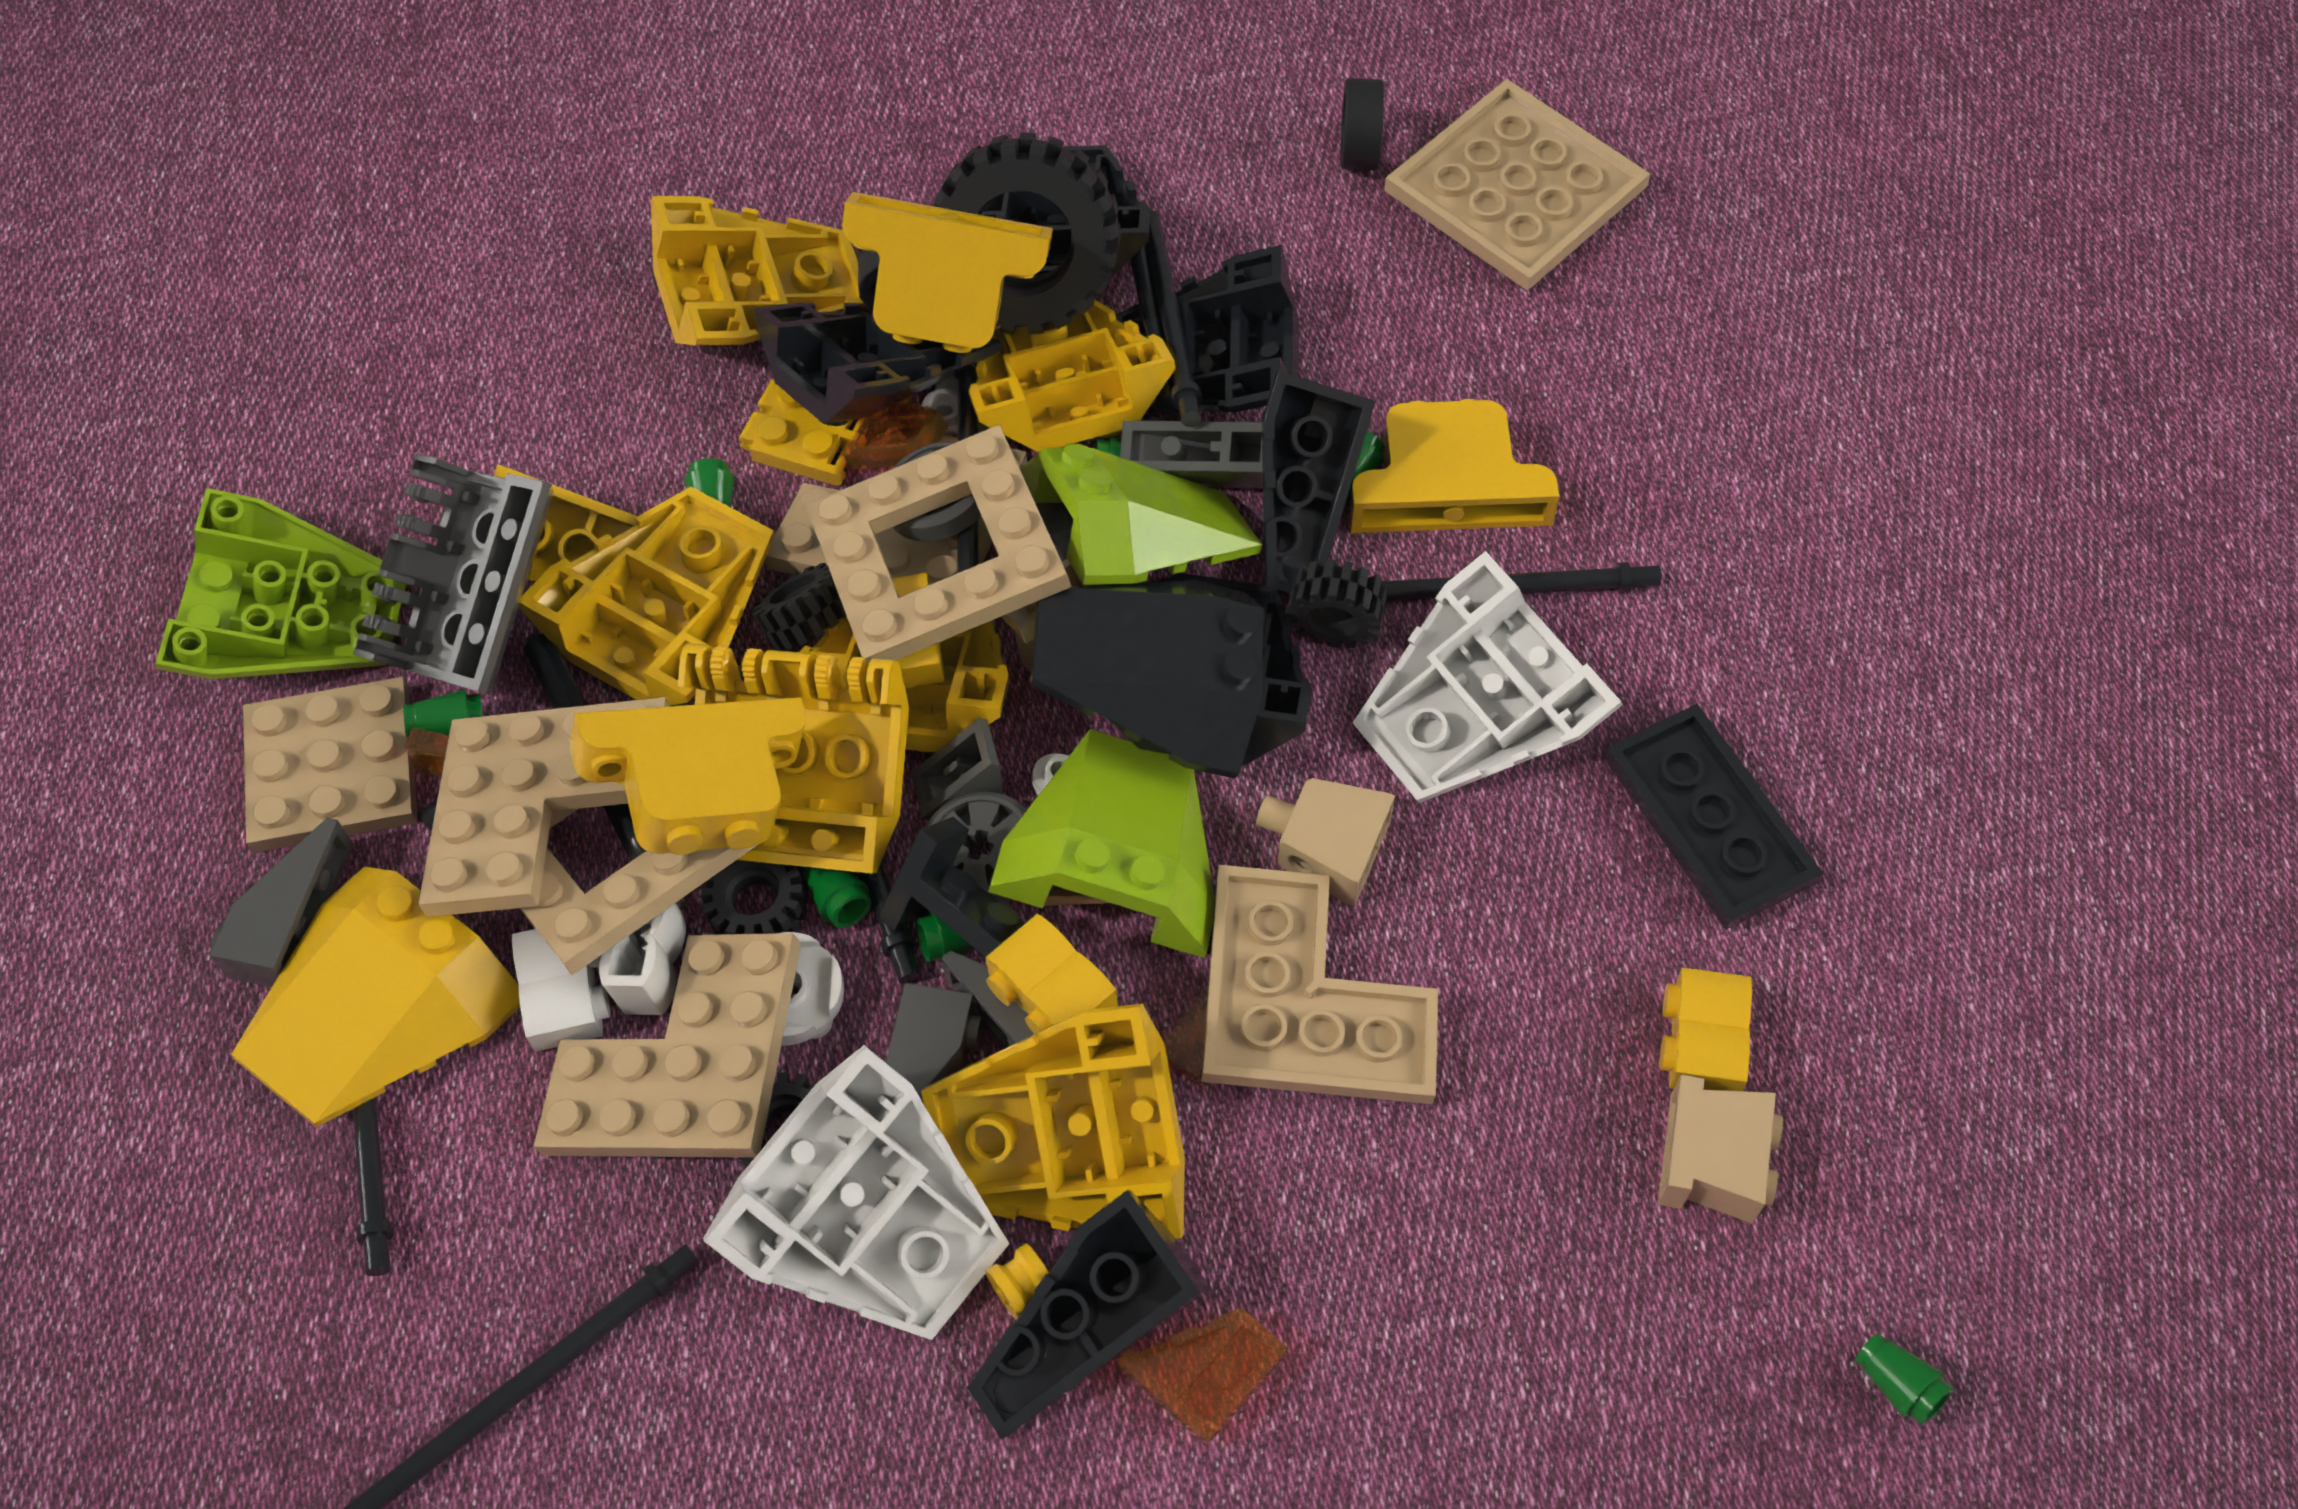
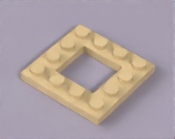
M1000 424L805 505L861 656L868 659V663L873 658L898 660L1072 587ZM972 494L999 556L899 598L874 534Z
M578 809L552 811L550 828ZM757 845L740 850L730 847L697 850L686 855H676L673 853L657 854L645 851L585 894L547 848L539 906L520 908V910L569 973L573 975Z

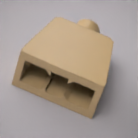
M1312 778L1305 782L1295 805L1266 795L1257 816L1256 826L1282 835L1279 843L1278 864L1283 869L1290 872L1329 875V894L1355 907L1391 822L1395 795Z

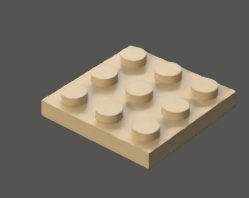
M404 677L243 705L246 844L253 853L298 845L326 818L338 820L348 836L418 823L412 737H406L403 705L410 704L409 686Z

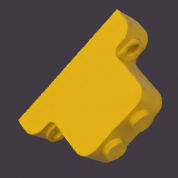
M852 192L845 201L842 222L845 236L856 248L877 252L879 255L873 317L877 326L883 331L893 334V339L907 344H920L923 339L941 342L944 349L957 353H969L972 351V348H980L991 340L998 322L1004 277L1034 278V274L1038 273L1045 265L1053 228L857 192Z
M1490 400L1412 401L1393 406L1386 415L1383 439L1385 446L1383 451L1384 469L1364 471L1354 479L1352 484L1349 511L1351 533L1552 526L1559 501L1557 478L1551 469L1539 464H1520L1513 459L1507 413L1500 404Z
M801 697L574 713L570 752L574 770L583 779L596 783L617 782L624 786L635 837L638 844L645 850L657 854L673 853L676 855H686L697 850L728 847L740 850L761 844L768 840L772 834L781 799V791L775 769L786 767L797 758L806 724V713Z

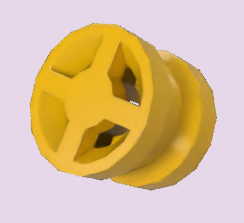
M1027 1243L1017 1248L1014 1258L1005 1265L994 1264L985 1270L991 1286L1015 1320L1034 1295V1290L1045 1274L1049 1273L1038 1255Z

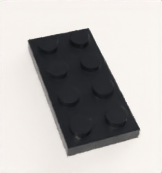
M1698 704L1684 709L1606 748L1603 758L1725 930L1819 882L1823 872Z

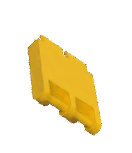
M771 379L757 404V407L760 408L759 412L752 413L738 440L741 441L740 447L750 451L752 461L839 486L846 477L844 468L852 452L859 451L864 442L861 435L870 418L877 417L879 412L870 417L858 419L853 431L848 430L853 420H848V423L842 426L825 425L774 382V379ZM838 448H843L835 465L830 464Z

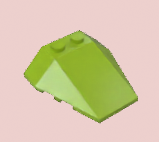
M1068 444L1064 448H1044L1020 468L1035 503H1064L1074 519L1066 557L1083 585L1134 584L1147 581L1148 573L1152 570L1169 567L1168 571L1171 574L1186 571L1187 563L1190 561L1207 558L1206 562L1214 565L1261 552L1262 543L1226 493L1080 444Z
M1090 729L1003 840L988 892L1043 908L1052 885L1155 916L1156 919L1150 942L1204 958L1207 954L1213 926L1215 895L1194 769L1182 767L1169 760L1170 754L1142 750L1130 741Z

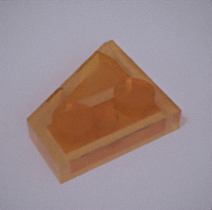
M908 397L865 418L845 450L843 457L853 469L895 466L902 458L914 450L928 444L940 442L949 426L939 412L928 406L921 407L918 401Z
M1239 1308L1214 1318L1211 1324L1202 1328L1191 1327L1170 1335V1340L1138 1353L1135 1350L1127 1352L1117 1362L1118 1368L1207 1447L1287 1356L1288 1347L1243 1308Z

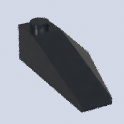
M1276 371L1262 418L1265 586L1291 593L1295 574H1298V570L1302 566L1309 568L1310 562L1318 561L1322 567L1325 565V561L1328 560L1376 401L1282 371Z
M1130 1189L1077 1228L1067 1242L1068 1246L1050 1272L1042 1278L1034 1290V1295L1013 1325L1008 1327L967 1386V1389L1001 1440L1211 1289L1178 1240Z

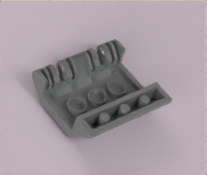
M416 454L410 476L452 489L451 495L417 484H406L404 494L409 496L410 499L425 504L431 503L441 506L445 510L440 526L425 522L421 518L410 514H397L394 525L434 538L436 542L435 545L407 536L391 533L378 575L420 588L421 590L419 595L375 583L372 594L390 603L395 604L399 602L414 607L408 626L392 622L390 618L376 614H365L362 626L405 638L402 646L359 633L353 655L491 695L511 628L516 619V612L526 580L531 571L532 561L541 532L547 519L554 490L552 484L545 481L507 473L506 478L466 470L439 458Z

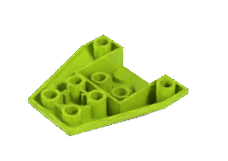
M206 488L194 529V559L176 620L168 618L155 663L156 669L207 679H224L387 665L353 655L359 633L393 643L395 635L365 627L362 624L365 614L380 615L390 618L392 622L398 623L402 603L397 602L394 604L381 600L372 592L375 583L405 591L407 584L379 576L381 559L262 499Z

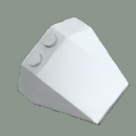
M1485 551L1442 587L1435 598L1437 601L1436 605L1422 626L1415 628L1408 639L1410 644L1394 668L1389 667L1353 721V724L1418 803H1421L1578 741L1623 704L1587 663L1583 666L1527 605L1519 587Z
M865 1045L860 1047L812 1088L738 1177L703 1237L704 1242L751 1279L769 1285L773 1283L805 1294L807 1298L824 1304L829 1302L858 1312L860 1316L930 1340L936 1336L986 1274L985 1270L994 1264L1009 1245L1005 1235L961 1167L951 1147L937 1128L912 1084Z

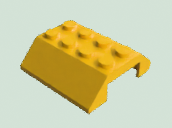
M685 644L680 655L678 687L696 688L695 705L801 697L806 713V724L797 758L792 764L775 769L781 791V799L772 834L768 840L758 844L737 860L876 873L900 817L909 704L899 662L897 660L873 658L868 663V659L864 657L851 658L847 670L849 690H844L839 667L836 664L837 660H835L833 655L821 654L817 658L813 653L767 650L764 654L762 649L750 648L747 649L743 657L742 671L745 679L742 681L736 659L733 657L734 652H732V648L717 646L713 649L711 645Z

